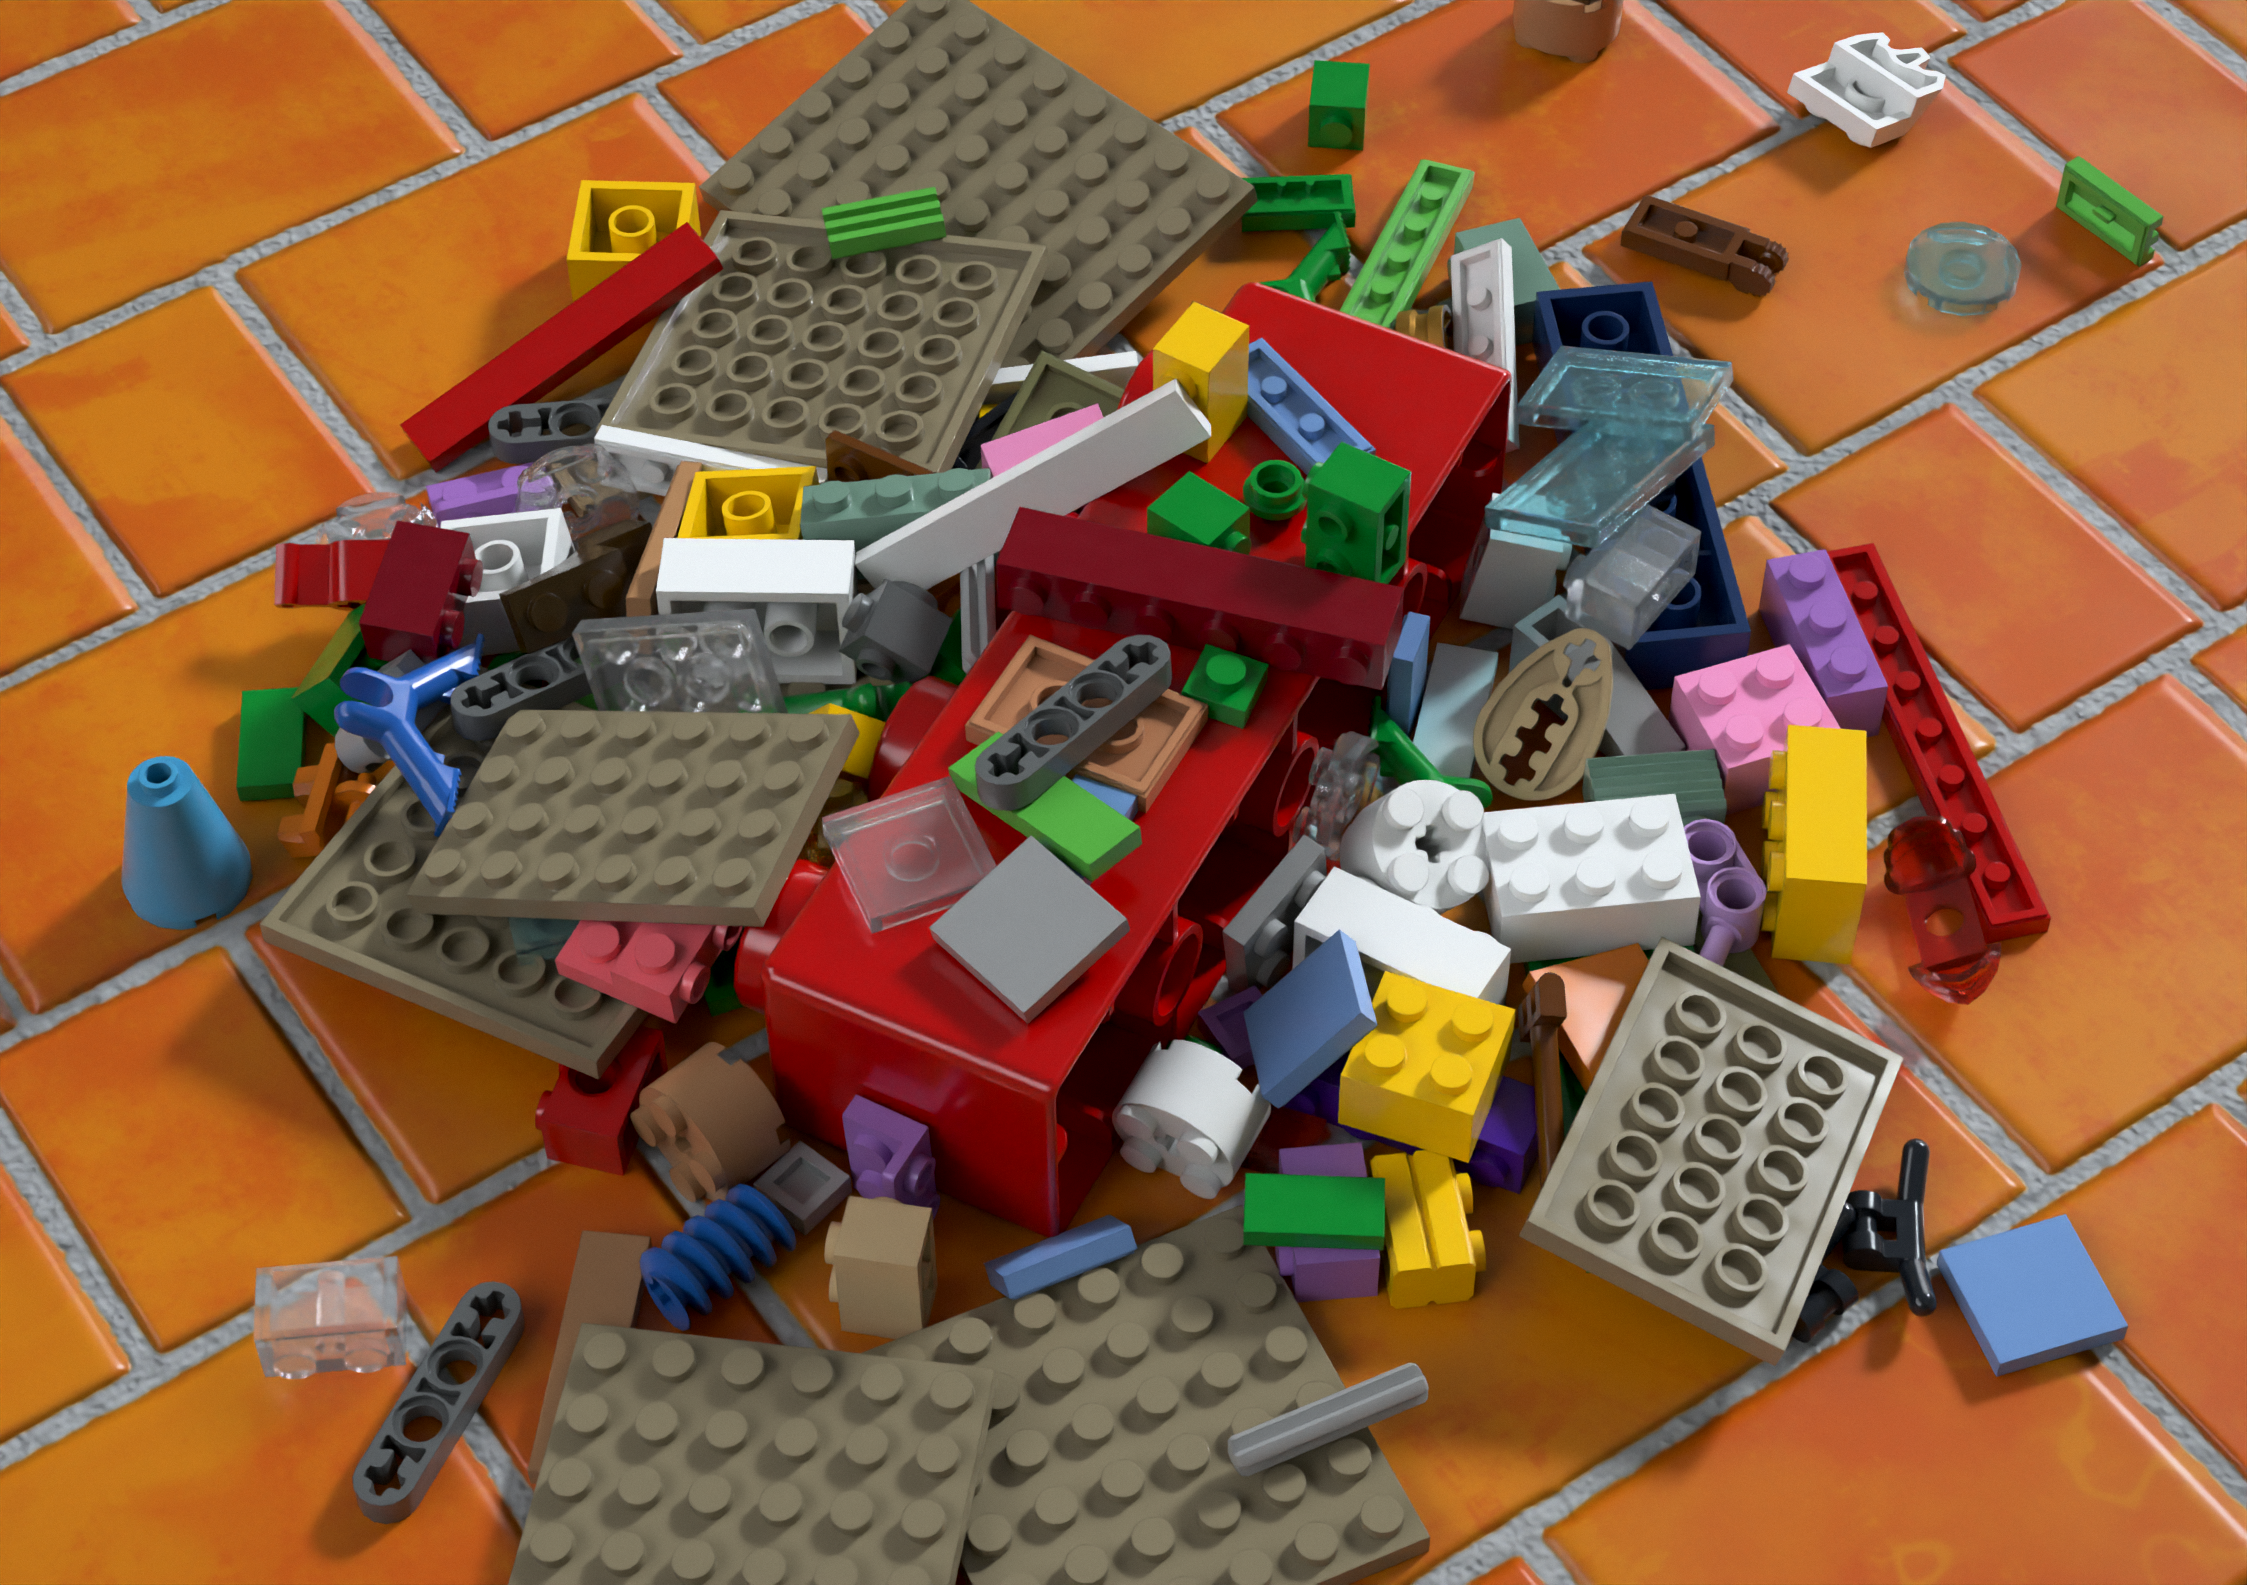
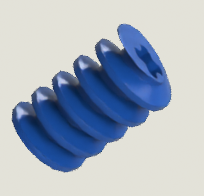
M741 1183L733 1186L726 1195V1201L715 1200L706 1206L704 1217L696 1215L685 1221L683 1233L679 1231L671 1232L663 1238L661 1248L652 1247L642 1253L639 1262L647 1290L660 1312L675 1328L682 1331L691 1328V1321L685 1310L688 1304L702 1316L712 1312V1303L706 1292L708 1289H711L724 1300L734 1296V1288L728 1277L731 1272L745 1284L754 1281L756 1273L749 1260L751 1257H754L766 1268L774 1266L777 1263V1256L771 1245L773 1241L787 1252L795 1250L797 1244L795 1233L785 1216L766 1196L751 1186Z

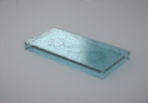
M1605 407L1485 506L1486 527L1493 530L1596 549L1715 445L1714 425Z

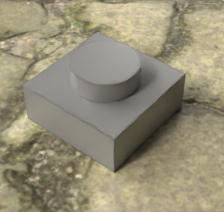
M801 1140L753 1183L754 1189L766 1196L785 1216L789 1224L805 1236L852 1192L850 1176Z

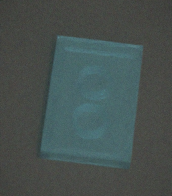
M1560 346L1517 404L1519 424L1691 442L1733 382L1732 362Z

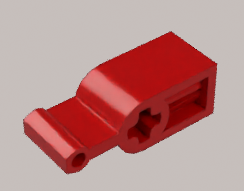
M340 540L330 544H276L274 605L277 608L288 609L300 607H331L344 611L356 609L367 602L390 540Z

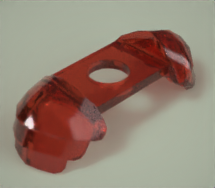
M1942 816L1913 817L1890 831L1887 839L1888 847L1883 855L1886 868L1884 875L1885 885L1890 892L1901 895L1904 898L1921 963L1909 966L1908 970L1925 991L1950 1003L1969 1005L1985 992L1998 972L2001 957L2000 942L1988 945L1985 943L1967 878L1976 869V857L1968 849L1963 834L1954 829L1948 819ZM1954 909L1963 915L1964 921L1962 926L1953 934L1938 936L1927 930L1926 923L1928 918L1938 910Z

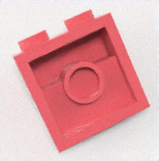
M580 920L556 957L555 963L558 974L676 1024L688 1003L695 1004L701 999L709 983L710 968L722 950L729 951L735 945L743 926Z

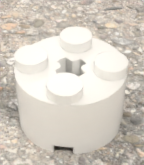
M1417 780L1406 783L1365 807L1354 819L1353 823L1348 826L1340 845L1341 870L1356 877L1368 878L1382 889L1414 904L1426 905L1441 915L1468 901L1476 893L1484 889L1489 881V868L1483 823L1486 822L1483 817V805L1478 797L1471 792L1460 791L1443 782Z
M1173 1040L1168 1050H1161L1160 1042L1152 1046L1114 1109L1112 1122L1118 1135L1124 1141L1120 1154L1131 1166L1147 1173L1154 1172L1157 1167L1179 1176L1183 1186L1193 1194L1205 1199H1213L1222 1187L1231 1183L1270 1116V1102L1262 1097L1258 1084L1251 1094L1246 1087L1237 1081L1243 1069L1230 1059L1205 1046L1186 1040Z

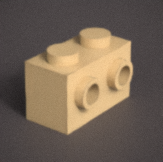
M849 1196L842 1223L832 1221L829 1226L824 1254L825 1263L833 1264L829 1284V1301L839 1303L841 1331L898 1339L928 1327L938 1286L932 1208L903 1204L889 1197L868 1199Z

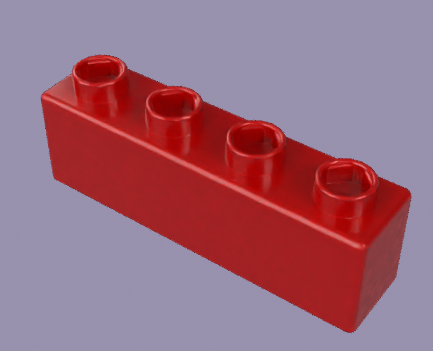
M1255 282L1244 284L1236 291L1221 314L1249 325V344L1263 338L1376 449L1375 456L1411 471L1406 560L1389 582V585L1404 588L1402 621L1404 616L1408 615V612L1430 616L1429 643L1461 592L1462 572L1492 493L1502 494L1512 374L1507 369L1270 286ZM1153 349L1138 364L1132 374L1117 410L1153 391ZM1247 416L1208 464L1190 455L1181 453L1087 503L1080 514L1071 512L1065 516L1147 533V507L1189 471L1243 504L1244 483L1252 470L1262 462L1269 460L1286 461L1300 471L1304 480H1306L1307 475ZM1307 503L1300 513L1285 520H1267L1250 512L1249 538L1252 544L1249 555L1305 567L1306 544L1301 542V532L1307 519ZM996 586L997 632L960 685L939 677L927 676L915 682L894 707L875 747L868 775L867 799L871 811L832 867L829 869L807 859H797L764 926H745L734 964V989L739 1002L743 1006L765 1015L775 1101L783 1114L784 1124L847 1151L842 1114L857 1094L928 1126L932 1157L936 1160L934 1175L937 1191L1047 1238L1055 1237L1065 1232L1122 1140L1112 1122L1114 1109L1152 1046L1160 1042L1161 1050H1164L1168 1040H1184L1186 1033L1191 1029L1198 1017V1012L1204 1008L1227 970L1222 931L1303 835L1309 837L1368 741L1366 738L1369 735L1367 731L1369 730L1372 700L1376 696L1381 697V707L1386 712L1388 673L1382 690L1360 685H1348L1337 680L1300 672L1283 671L1269 666L1267 683L1244 729L1208 718L1207 723L1147 813L1138 810L1132 822L1140 826L1142 845L1095 879L1090 885L1093 890L1127 918L1130 931L1027 1024L933 939L929 929L934 922L1027 839L1022 833L952 786L948 768L978 747V745L966 741L965 725L1029 635L1094 660L1114 644L1130 636L1100 629H1088L1073 623L1036 615H1024L1016 611L999 608ZM1167 644L1171 652L1172 681L1168 689L1182 694V690L1202 651Z

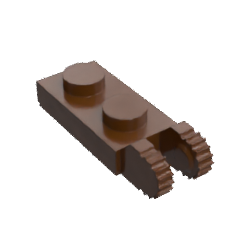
M1649 195L1642 198L1622 230L1620 246L1724 281L1729 279L1737 291L1746 294L1752 293L1753 296L1758 295L1759 297L1761 295L1766 296L1767 293L1771 292L1776 282L1774 279L1776 275L1773 274H1779L1780 271H1783L1789 260L1787 257L1789 253L1786 252V248L1781 246V243L1778 244L1776 241H1770L1769 238L1751 233L1749 228Z

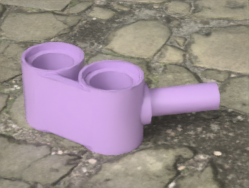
M1710 819L1695 820L1685 825L1684 831L1701 896L1699 909L1703 914L1701 932L1705 943L1699 955L1723 967L1729 953L1744 952L1751 948L1758 940L1767 890L1764 881L1756 873L1736 840L1735 834L1727 825Z

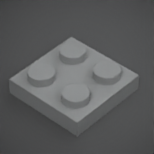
M1306 835L1300 838L1222 931L1228 987L1236 994L1254 985L1258 990L1263 986L1271 988L1281 979L1288 968L1291 959L1289 954L1293 951L1294 921L1327 877L1325 848Z

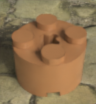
M1514 0L1513 25L1516 42L1525 48H1535L1548 54L1567 56L1576 63H1588L1598 56L1599 50L1607 47L1617 37L1621 27L1624 0Z
M716 1042L705 1044L644 1088L639 1096L640 1107L630 1114L631 1122L638 1135L648 1145L652 1147L657 1145L673 1168L669 1170L670 1178L680 1194L690 1202H695L702 1196L712 1201L718 1199L725 1200L729 1189L740 1183L747 1184L789 1152L791 1147L790 1138L779 1143L776 1129L783 1125L785 1120L768 1088L753 1069L741 1058L730 1066L726 1061L717 1056L726 1047Z

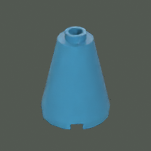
M170 756L154 757L142 762L131 772L128 778L121 882L124 894L130 902L132 909L138 917L157 927L178 930L196 928L195 920L205 918L216 913L217 920L230 914L246 897L253 878L250 854L245 843L186 762Z

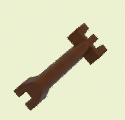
M1552 972L1543 974L1518 1006L1520 1042L1531 1043L1540 1188H1542L1565 1139L1557 1029L1567 1018L1566 996L1563 979Z

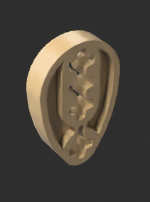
M1577 628L1543 644L1517 664L1498 684L1482 707L1473 731L1474 753L1485 777L1502 792L1524 800H1545L1567 792L1584 777L1586 758L1595 757L1604 735L1610 715L1614 686L1612 652L1609 643L1601 634L1591 629ZM1587 639L1596 643L1593 654L1601 660L1598 668L1595 671L1584 668L1575 677L1571 686L1566 688L1564 681L1570 672L1569 669L1573 662L1569 656L1565 655L1567 648L1571 643L1581 647ZM1555 694L1559 695L1564 699L1561 710L1568 715L1566 723L1563 726L1552 723L1545 732V738L1552 743L1550 750L1547 753L1535 751L1529 759L1528 765L1536 770L1534 778L1531 781L1520 778L1515 785L1510 784L1505 780L1509 770L1501 764L1504 756L1508 754L1517 757L1522 752L1525 743L1517 735L1522 727L1534 729L1539 723L1541 715L1533 710L1537 700L1541 699L1549 702Z

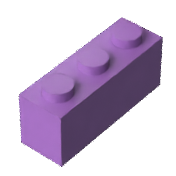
M1826 549L1768 559L1766 561L1759 611L1775 648L1788 644L1791 645L1841 729L1866 731V737L1878 735L1888 685Z

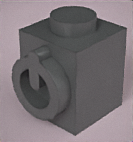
M884 579L881 586L867 595L863 593L858 594L851 602L842 620V627L848 631L839 652L856 661L857 668L872 678L889 680L894 684L905 681L914 683L930 673L953 619L937 610L939 607L938 601L925 589L905 581Z

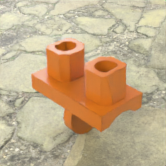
M335 743L325 744L319 765L297 768L292 786L294 796L305 809L304 814L282 817L277 833L278 840L292 858L317 857L376 788V777L370 773L353 772L344 766L337 756Z

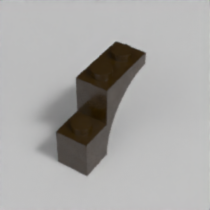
M625 519L572 541L575 552L568 559L543 574L500 593L501 602L520 652L525 654L533 653L627 613L626 596L652 532L651 523Z

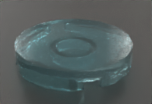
M1967 222L1940 223L1922 230L1910 242L1903 272L1908 288L1916 296L1919 291L1923 296L1929 298L1927 305L1941 312L1966 316L1986 314L1996 310L1998 303L2006 298L2008 302L2015 295L2022 264L2017 249L2003 235L1982 225Z

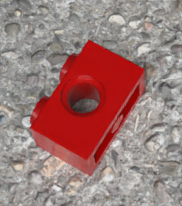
M639 1026L600 1079L560 1063L558 1064L559 1077L553 1091L545 1090L543 1092L535 1114V1127L537 1130L542 1131L547 1159L624 1176L640 1138L633 1127L630 1114L640 1107L639 1096L641 1091L668 1071L662 1030Z

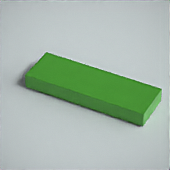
M999 731L948 768L952 786L1027 838L1033 836L1055 857L1091 882L1142 845L1140 826L1066 776H1063L1037 799L1023 808L1006 811L986 806L980 801L977 793L975 763L982 751L1003 735Z

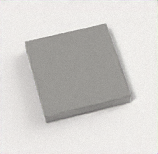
M1033 836L1027 838L929 927L933 939L1027 1024L1130 931L1126 917Z

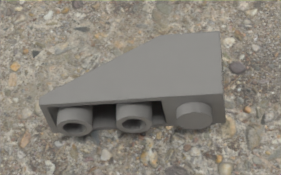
M1557 595L1513 625L1509 673L1518 663L1540 646L1573 629H1591L1601 634L1607 640L1612 652L1614 686L1610 715L1598 748L1607 757L1685 751L1686 746L1604 631L1563 597ZM1587 639L1581 647L1571 643L1567 648L1565 655L1569 656L1573 662L1569 669L1570 672L1564 681L1566 688L1571 686L1575 677L1584 668H1589L1593 671L1598 668L1601 660L1593 654L1596 643ZM1555 694L1549 702L1539 699L1565 722L1567 721L1568 715L1561 710V705L1564 701L1562 697Z

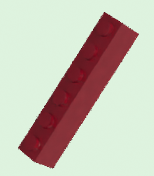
M1019 507L996 562L999 608L1016 611L1024 615H1036L1073 623L1088 629H1100L1128 636L1150 635L1160 638L1166 644L1203 651L1205 645L1209 644L1267 663L1269 666L1279 670L1337 680L1348 685H1360L1382 690L1401 635L1403 587Z

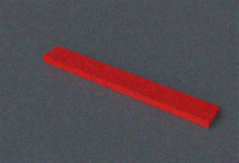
M1874 543L1827 551L1888 685L1882 719L1985 943L1988 944L2047 932L2051 916Z

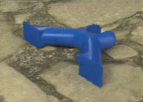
M477 634L473 643L398 678L365 667H354L347 670L340 679L341 690L346 695L367 702L372 706L352 700L343 701L334 709L335 722L344 731L378 742L384 747L436 823L434 831L436 837L442 834L448 821L455 813L454 808L457 807L455 802L458 801L456 796L459 794L457 790L460 788L458 783L461 782L459 777L462 774L459 768L443 765L445 755L434 752L416 727V713L438 701L451 705V694L454 689L462 683L479 676V665H481L480 660L482 659L481 654L483 653L482 648L485 641L483 634Z

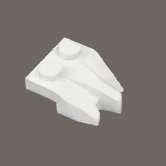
M1883 32L1861 34L1835 42L1828 62L1794 73L1787 93L1805 104L1806 109L1811 114L1825 118L1847 132L1848 138L1853 142L1872 148L1904 136L1943 89L1946 75L1938 71L1925 70L1930 56L1923 48L1896 50L1888 46L1890 39Z

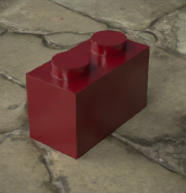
M397 520L359 621L369 658L390 662L411 649L426 665L447 655L450 648L456 649L459 646L464 631L465 619L463 610L468 596L475 597L478 594L483 576V564L481 560H477L475 557L470 533Z

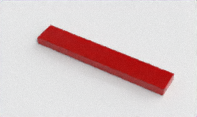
M686 222L401 423V428L437 473L489 436V420L496 411L503 407L532 404L540 400L722 271L724 268L719 258L690 224Z

